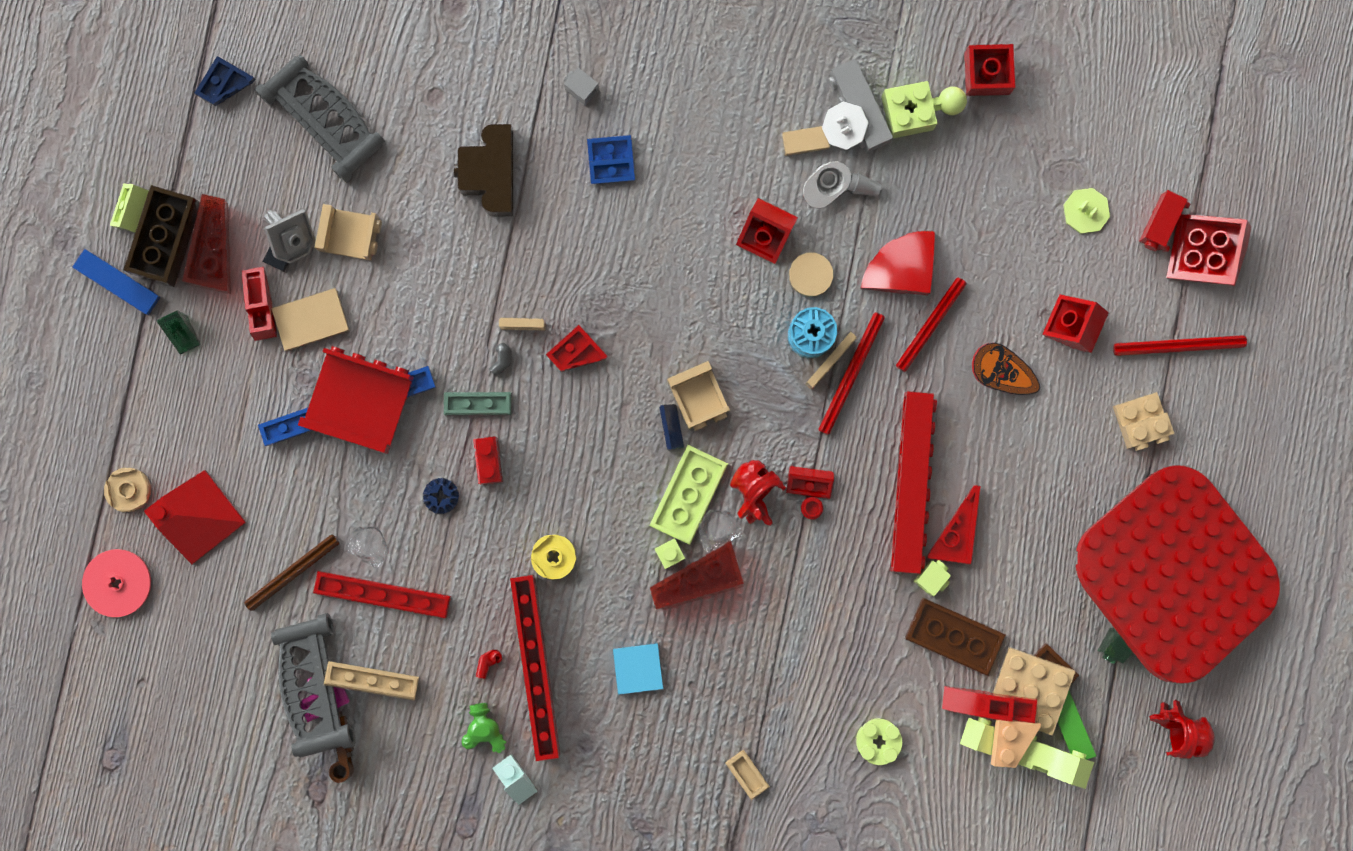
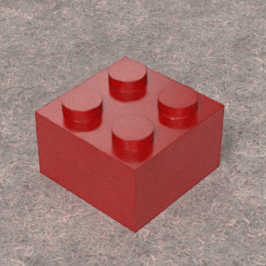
M1014 44L968 46L964 53L966 96L1010 95L1015 89Z

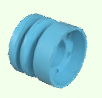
M818 307L806 308L793 318L787 332L788 343L791 349L799 356L807 359L818 358L824 355L835 342L837 324L833 316L826 310ZM811 327H813L814 330L818 329V332L815 337L811 333L808 334V331Z

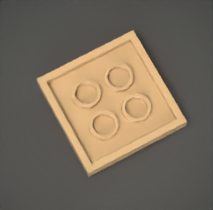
M1009 647L993 693L1037 699L1035 722L1041 724L1039 731L1053 736L1075 670Z

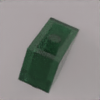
M1111 627L1097 650L1103 654L1102 659L1111 664H1115V662L1124 663L1133 654V651L1115 628Z

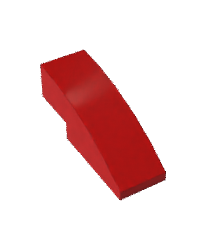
M258 267L242 270L245 310L248 313L251 336L255 341L277 337L275 319L271 309L273 305L265 268Z

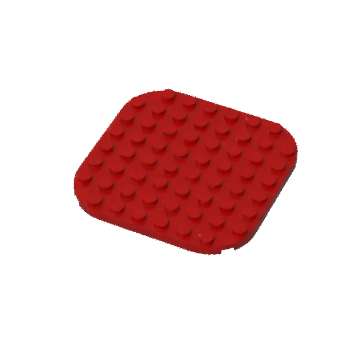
M1180 465L1168 466L1151 474L1083 534L1076 549L1078 556L1075 566L1079 581L1084 590L1144 667L1152 675L1165 682L1185 684L1195 682L1206 676L1270 616L1278 602L1280 582L1272 559L1210 480L1199 471L1190 467Z

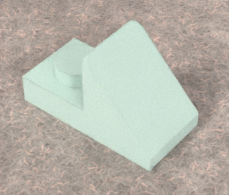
M512 754L492 768L504 784V791L518 805L537 792V789Z

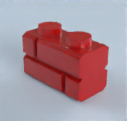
M493 436L473 439L474 449H476L475 460L478 484L486 485L503 482L498 438Z

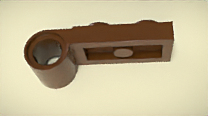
M342 711L338 712L341 726L347 725L346 716L342 715ZM343 747L336 748L339 761L331 765L329 769V776L332 781L342 783L352 776L354 766L351 752L354 751V747L347 749ZM338 765L346 768V776L338 775L336 771Z

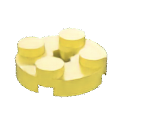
M556 534L540 538L533 546L531 554L534 570L540 576L547 579H560L567 576L574 568L577 559L573 544L567 538ZM550 551L560 554L557 563L554 561L550 563L548 561L550 557L548 553Z

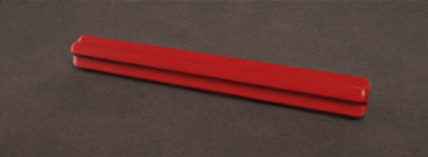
M959 277L955 279L897 362L896 367L903 372L908 370L967 285L963 279Z

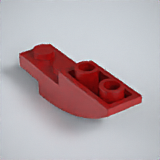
M944 686L942 709L997 720L1035 723L1037 699Z

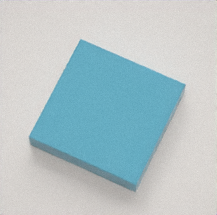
M658 643L613 649L618 694L663 689Z

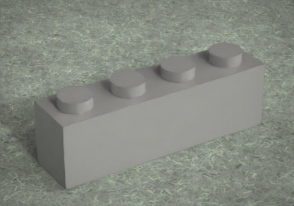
M856 59L831 69L828 81L832 90H836L839 95L837 98L838 103L844 101L862 107L869 122L864 140L858 144L860 149H864L866 154L890 144L893 136Z

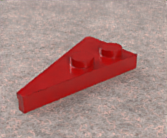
M976 485L971 488L927 554L928 559L971 564L981 486Z

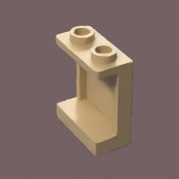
M709 361L667 379L688 429L694 428V431L706 427V422L712 419L718 422L727 418L726 413L730 412V409L714 377Z

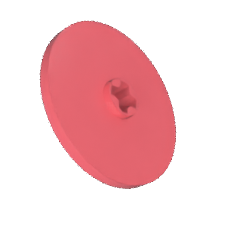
M114 549L102 552L91 560L84 571L82 579L83 594L88 604L96 612L108 617L127 616L137 611L149 596L151 589L149 569L138 555L130 551ZM115 579L121 580V583L119 584V589L118 587L112 586V583L115 582Z

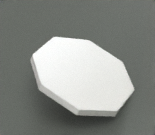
M843 101L827 111L822 129L829 144L848 150L863 142L869 122L862 107Z

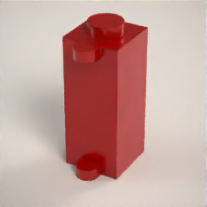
M1169 190L1161 194L1139 242L1143 243L1144 247L1149 250L1168 252L1170 246L1167 243L1183 209H1189L1191 205L1187 202L1188 199Z

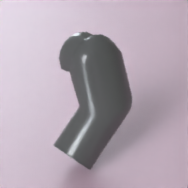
M500 343L496 347L498 361L489 368L495 377L511 364L512 351L505 343Z

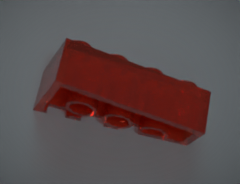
M202 194L182 282L190 286L231 294L228 203L225 199Z
M731 540L650 587L656 611H663L743 587L744 583Z

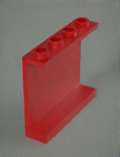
M334 346L331 347V350L324 348L323 353L326 356L305 418L300 417L298 426L388 454L414 377L408 375L409 370L397 366L393 370L386 368L387 363L374 360V363L365 361V356L356 353L348 356L344 354L345 350Z

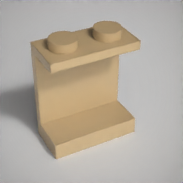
M323 204L315 248L319 252L372 260V255H376L378 244L375 242L376 234L381 231L382 221L379 220V216L376 213L371 212V215L337 210L332 205Z

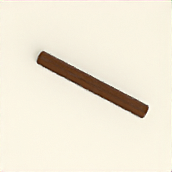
M328 536L244 602L247 609L254 611L339 545V540L336 536Z

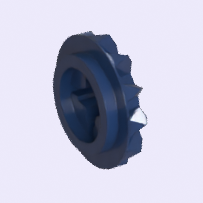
M445 478L433 479L426 485L423 492L424 504L430 511L437 514H445L452 511L459 500V492L456 485ZM441 486H443V494L450 496V498L442 499L439 505L438 498L432 496V494L439 493Z

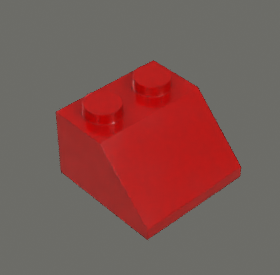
M758 198L749 213L736 245L776 264L798 217Z
M1059 294L1042 335L1070 348L1092 353L1109 312L1097 302Z

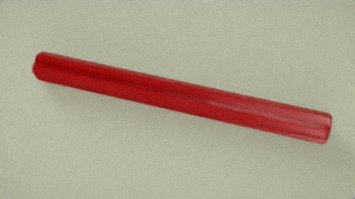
M876 312L873 314L819 427L821 433L830 434L885 319L882 314Z
M1245 335L1116 343L1113 346V352L1115 356L1244 348L1247 346V338Z

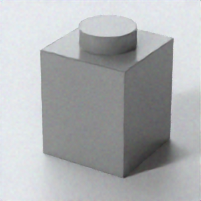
M578 67L574 72L570 71L564 79L565 90L584 106L599 91V84Z

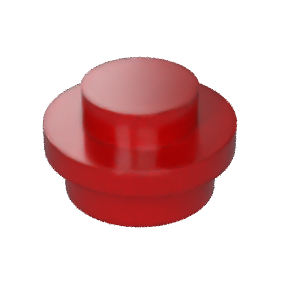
M806 498L801 504V512L807 519H817L823 513V504L818 498Z

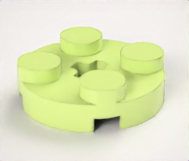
M875 718L869 720L858 730L856 746L861 756L869 763L885 765L895 761L902 748V736L898 728L890 721ZM878 735H881L882 739L885 740V744L881 745V748H877V745L873 743V739H877Z

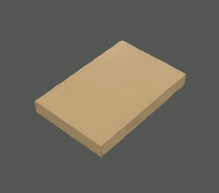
M336 288L271 308L284 351L293 350L350 331Z

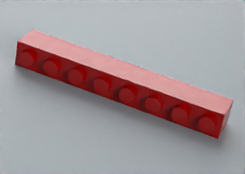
M907 391L903 397L890 570L894 572L921 574V569L925 568V556H922V548L926 547L927 544L924 524H928L929 512L925 511L926 502L930 500V489L927 488V481L931 480L932 466H929V457H933L934 445L930 444L931 435L935 433V422H932V413H936L937 400L934 399L933 393Z
M535 575L510 578L536 761L559 758L561 754Z

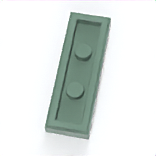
M444 392V415H512V393Z

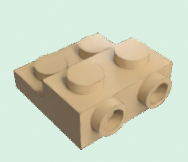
M1157 392L1113 406L1127 449L1132 447L1135 448V451L1149 447L1147 442L1156 440V443L1159 444L1170 440L1169 435L1174 434L1168 413H1164Z

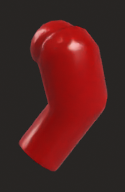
M490 650L481 655L475 677L487 679L489 667L502 661V654L498 650Z

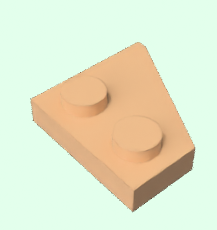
M996 719L991 765L1016 768L1039 731L1041 724L1039 722L1029 723L1014 720L1011 722Z

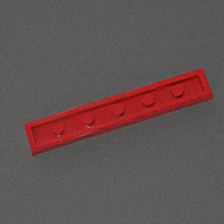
M317 571L313 591L314 594L440 618H447L451 596L322 571Z

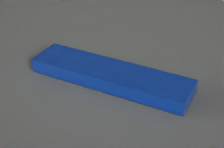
M86 249L83 250L72 268L148 316L161 298Z

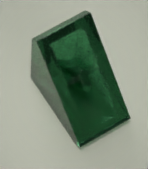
M176 310L157 320V323L180 355L200 345L186 314Z

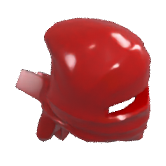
M751 460L750 462H745L737 469L730 483V486L738 489L744 498V504L737 514L740 519L747 516L746 519L749 524L757 519H762L766 525L771 526L773 521L768 515L766 504L762 499L775 486L782 490H785L786 487L777 474L766 470V466L761 461Z
M1173 700V709L1168 710L1169 706L1167 703L1162 702L1160 713L1149 716L1151 721L1170 729L1172 751L1166 752L1167 756L1191 759L1192 756L1197 758L1206 757L1213 750L1215 737L1207 718L1189 719L1184 715L1180 701Z

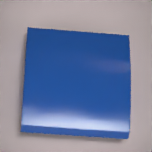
M631 135L587 139L591 184L635 180Z

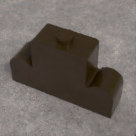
M511 124L487 125L481 133L485 146H460L458 148V164H454V177L458 178V189L462 195H483L481 203L488 215L494 217L513 216V128Z

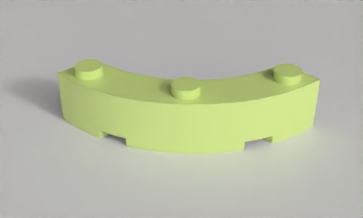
M979 717L978 720L968 718L960 744L992 755L995 726L991 725L992 721L983 717ZM1035 736L1018 765L1046 773L1048 776L1086 789L1094 762L1085 759L1086 754L1073 750L1071 754L1036 741L1037 736Z

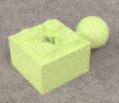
M928 81L885 89L881 96L887 126L893 138L933 131L937 125L935 111L942 110L947 115H957L965 109L967 104L965 92L958 87H948L941 92L939 97L932 98ZM906 107L911 108L913 112L910 113L909 110H905Z

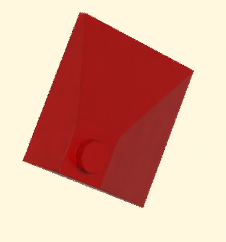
M1181 214L1177 221L1166 278L1235 286L1247 251L1251 232V225L1248 220Z
M203 470L170 491L144 510L155 527L191 565L246 523L206 470Z

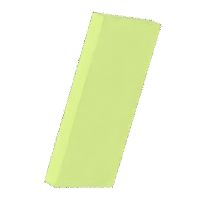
M687 445L649 526L690 545L728 463Z

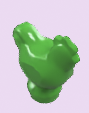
M488 703L470 705L469 714L474 717V720L470 723L467 734L462 737V746L466 749H473L479 742H489L493 747V752L501 753L502 750H505L506 741L503 740V736L500 734L497 722L487 717V714L490 712Z

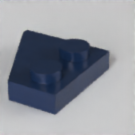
M217 56L194 94L208 103L217 106L252 84L256 79Z

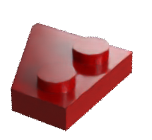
M580 325L574 328L546 354L561 372L608 358Z

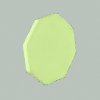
M1094 188L1074 190L1063 205L1066 224L1080 234L1100 231L1110 218L1107 198Z

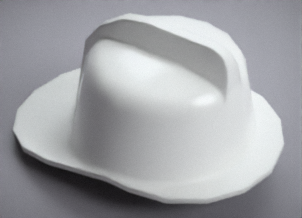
M838 161L820 166L805 182L803 188L805 201L815 208H822L830 204L849 187L851 182L849 168L844 163Z

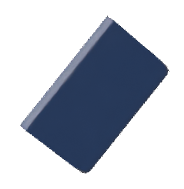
M675 404L660 405L667 450L684 448L677 406Z

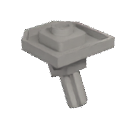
M302 209L283 219L275 211H267L264 219L269 225L264 227L273 256L290 264L309 255L314 245L315 237L306 210Z

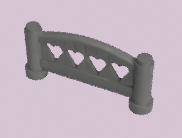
M302 55L295 56L264 85L259 84L254 90L269 106L277 100L337 161L331 166V169L344 183H347L353 178L351 175L383 146L385 140L379 133L375 132L372 134L369 132L357 110L338 89L307 69L309 63ZM301 80L307 81V85L314 88L312 94L295 97L298 83ZM317 95L322 96L323 102L329 104L326 110L310 113L313 99ZM331 111H336L338 117L344 119V123L340 126L325 128ZM347 126L352 127L353 132L359 134L357 141L341 143L344 129Z
M329 613L318 615L317 619L286 626L271 632L273 644L280 646L278 675L281 699L289 724L297 738V741L292 743L291 746L294 757L299 756L301 758L339 747L347 749L355 746V735L350 724L341 726L334 687L323 685L328 665L324 637L334 634V626ZM295 646L310 651L299 665L293 664L294 656L291 654V649ZM301 668L315 673L303 687L299 688L297 686L298 678L295 676L297 669ZM302 691L319 696L306 710L301 708L302 700H300L299 694ZM310 713L323 718L311 732H306L305 726L307 723L303 720L305 714Z

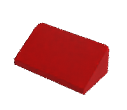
M790 466L786 493L830 499L834 473L832 471Z

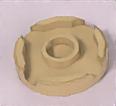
M805 253L798 256L793 261L789 270V281L792 288L805 297H817L823 294L830 287L833 280V268L830 262L823 255L817 253Z
M121 468L114 471L104 485V496L107 503L121 512H134L141 509L148 502L151 495V484L148 477L142 471L134 468Z

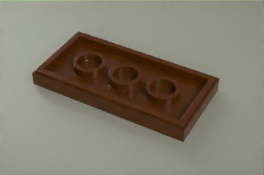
M922 598L904 639L989 676L1006 634Z

